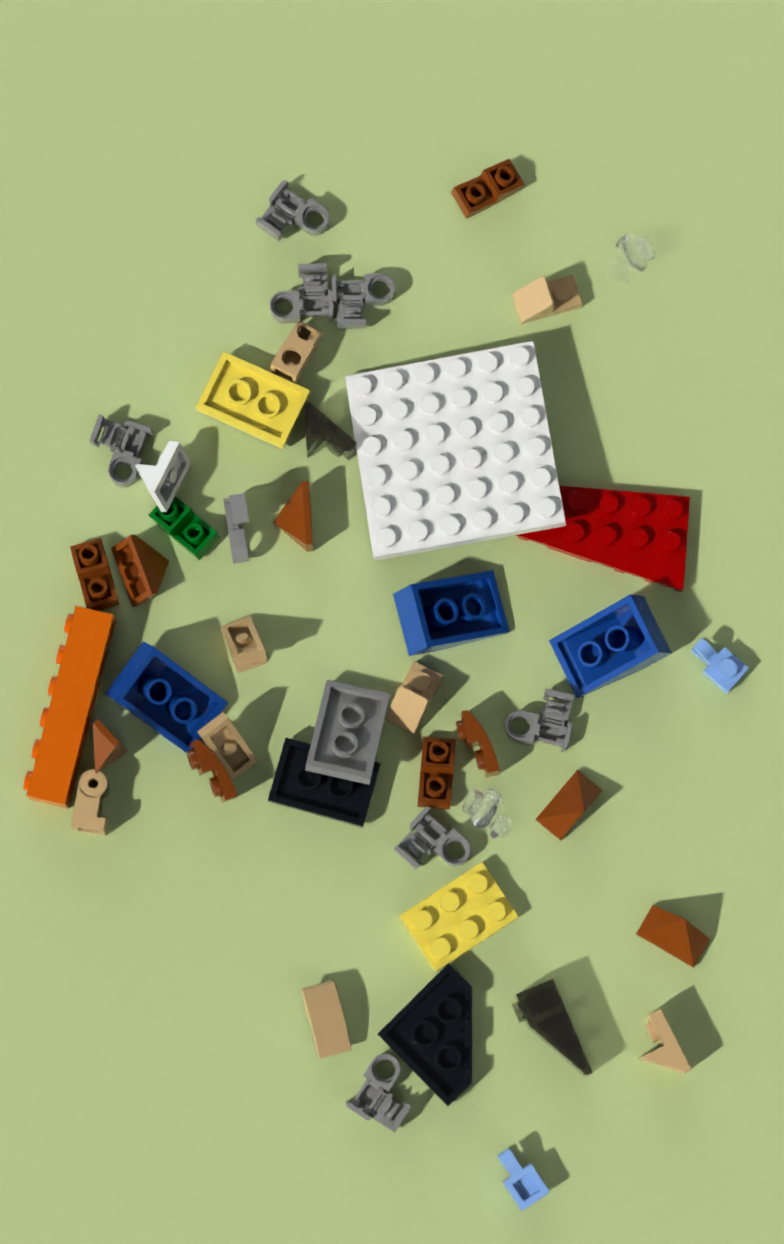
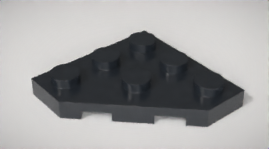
M449 963L377 1034L447 1107L472 1083V986Z

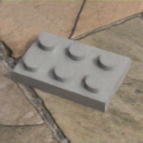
M326 680L305 771L370 785L390 694Z

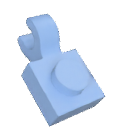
M703 638L691 649L695 656L708 665L702 673L726 694L749 669L727 648L724 647L717 653Z
M508 1148L497 1155L510 1175L502 1183L521 1211L550 1193L531 1163L522 1168Z

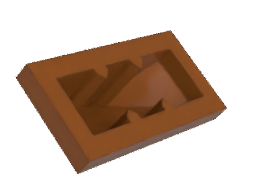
M302 481L273 523L307 552L313 551L309 481Z
M135 534L128 536L113 546L111 550L133 607H137L158 593L169 560Z
M98 719L93 723L96 774L122 757L128 750Z
M577 770L535 820L561 841L603 790Z
M653 905L636 933L639 937L692 968L695 967L710 938L686 919Z

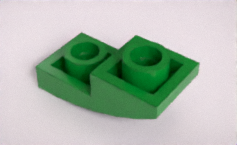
M176 496L167 512H161L159 507L156 506L148 515L159 527L199 561L221 538L215 529L199 518L189 506Z

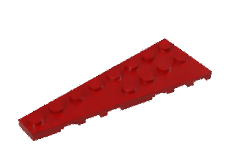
M559 485L566 526L515 535L519 539L530 540L590 563L595 562L613 568L614 571L623 574L628 573L645 579L644 581L653 584L657 583L672 588L674 591L682 592L684 589L690 497Z

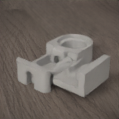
M286 180L282 181L269 197L270 207L261 218L258 217L256 219V226L278 241L284 236L282 231L287 224L290 226L293 224V218L294 224L309 235H321L329 227V213L327 209L311 197L306 202L288 189V181ZM318 212L323 215L324 222L318 227H312L306 222L307 216L310 213Z
M327 263L298 264L299 278L303 277V287H299V291H281L273 295L270 300L271 316L280 323H298L301 321L300 317L329 316V322L332 321L334 318L332 291L328 289ZM308 273H320V274L304 275V274H308ZM280 300H288L293 304V310L287 315H281L275 310L276 303Z
M336 274L333 275L331 279L333 305L337 307V329L366 328V319H362L361 309H365V306L389 304L395 296V283L393 279L386 274H365V280L336 281ZM378 282L386 283L390 288L389 294L385 297L375 296L371 290L374 284Z
M99 414L90 438V444L96 447H100V444L110 447V451L114 453L108 467L109 476L116 486L129 487L136 482L139 476L135 465L143 464L142 459L139 457L147 435L153 436L151 428L132 421H126L124 423L125 428H123V424L107 420L103 415ZM102 427H105L101 440L99 442L98 438L101 433ZM123 463L130 465L133 469L132 475L125 480L118 479L114 475L115 468Z
M245 493L229 495V498H225L223 501L233 564L248 562L249 555L245 529L243 526L239 527V524L250 523Z
M546 689L543 700L547 701L545 711L541 710L540 715L522 710L511 713L505 724L507 736L513 741L533 745L535 740L562 747L561 752H565L568 747L572 724L568 722L567 727H565L564 723L569 720L575 695ZM548 698L563 700L565 703L549 700ZM521 717L528 721L530 728L526 734L517 735L511 730V722L515 718Z
M425 807L411 822V832L394 848V851L415 870L422 864L419 860L425 853L430 855L432 853L431 849L434 846L436 848L433 852L450 866L463 865L468 860L471 851L468 841L454 828L449 832L429 814L431 807ZM449 843H461L465 848V855L459 860L450 859L446 854V847Z
M381 1054L374 1058L363 1075L367 1080L352 1103L346 1101V1106L366 1120L372 1119L368 1115L371 1112L375 1115L374 1119L393 1132L397 1130L411 1108L405 1102L400 1105L392 1099L393 1094L390 1093L388 1095L384 1092V1090L389 1092L399 1077L400 1064L398 1060L390 1054ZM381 1060H390L395 1066V1073L389 1079H381L375 1072V1067ZM401 1107H403V1108L401 1109V1111L399 1112L398 1116L396 1117V1119L394 1120V1123H393L392 1120L394 1119V1117H395L396 1114L398 1113L399 1109H400Z

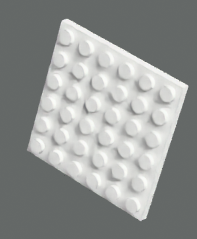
M534 341L345 376L371 546L375 561L566 526Z

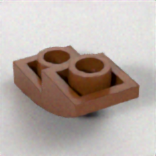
M507 159L484 169L480 176L455 186L451 194L467 219L516 193L525 184L511 160Z
M99 538L70 546L86 608L99 611L120 605L102 539Z
M468 710L461 711V720L456 721L459 741L465 740L466 748L480 746V750L475 751L478 770L484 769L485 777L499 775L498 761L487 734Z
M423 737L417 807L450 810L456 739Z
M199 739L192 741L189 744L191 750L186 751L191 769H197L199 776L212 772L213 777L209 778L210 786L214 797L220 796L222 803L238 797L227 771L215 754Z

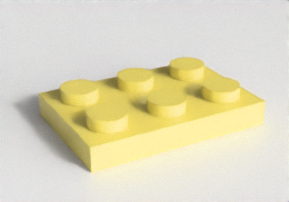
M223 351L196 406V410L284 450L311 392L305 387Z
M483 862L474 866L399 916L435 973L519 917Z

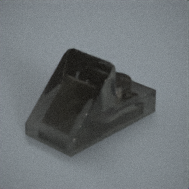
M310 402L306 404L307 458L324 441H327L325 446L337 457L343 455L347 460H350L357 452V443Z

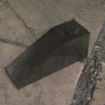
M551 979L514 996L516 1003H513L512 1007L518 1022L525 1021L527 1028L584 1077L592 1074L591 1067L554 980Z

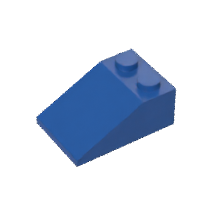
M493 570L410 584L393 594L409 656L436 652L510 632Z
M632 594L549 640L576 698L583 697L643 670L672 654L645 597Z
M144 641L105 692V695L185 753L191 750L189 744L192 741L202 740L197 731L221 714L228 704L226 700L157 648Z

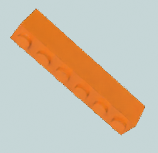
M75 606L74 613L67 616L64 633H68L65 646L60 645L56 658V664H60L57 677L52 676L48 688V695L52 696L49 708L44 707L40 719V727H44L41 740H35L31 757L36 759L33 771H27L24 780L23 790L27 791L26 796L30 800L69 808L116 625L114 614Z

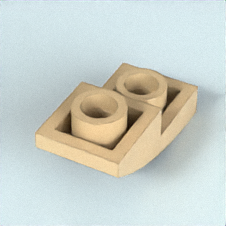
M332 980L302 988L307 1020L311 1024L317 1056L321 1059L352 1050L335 982Z

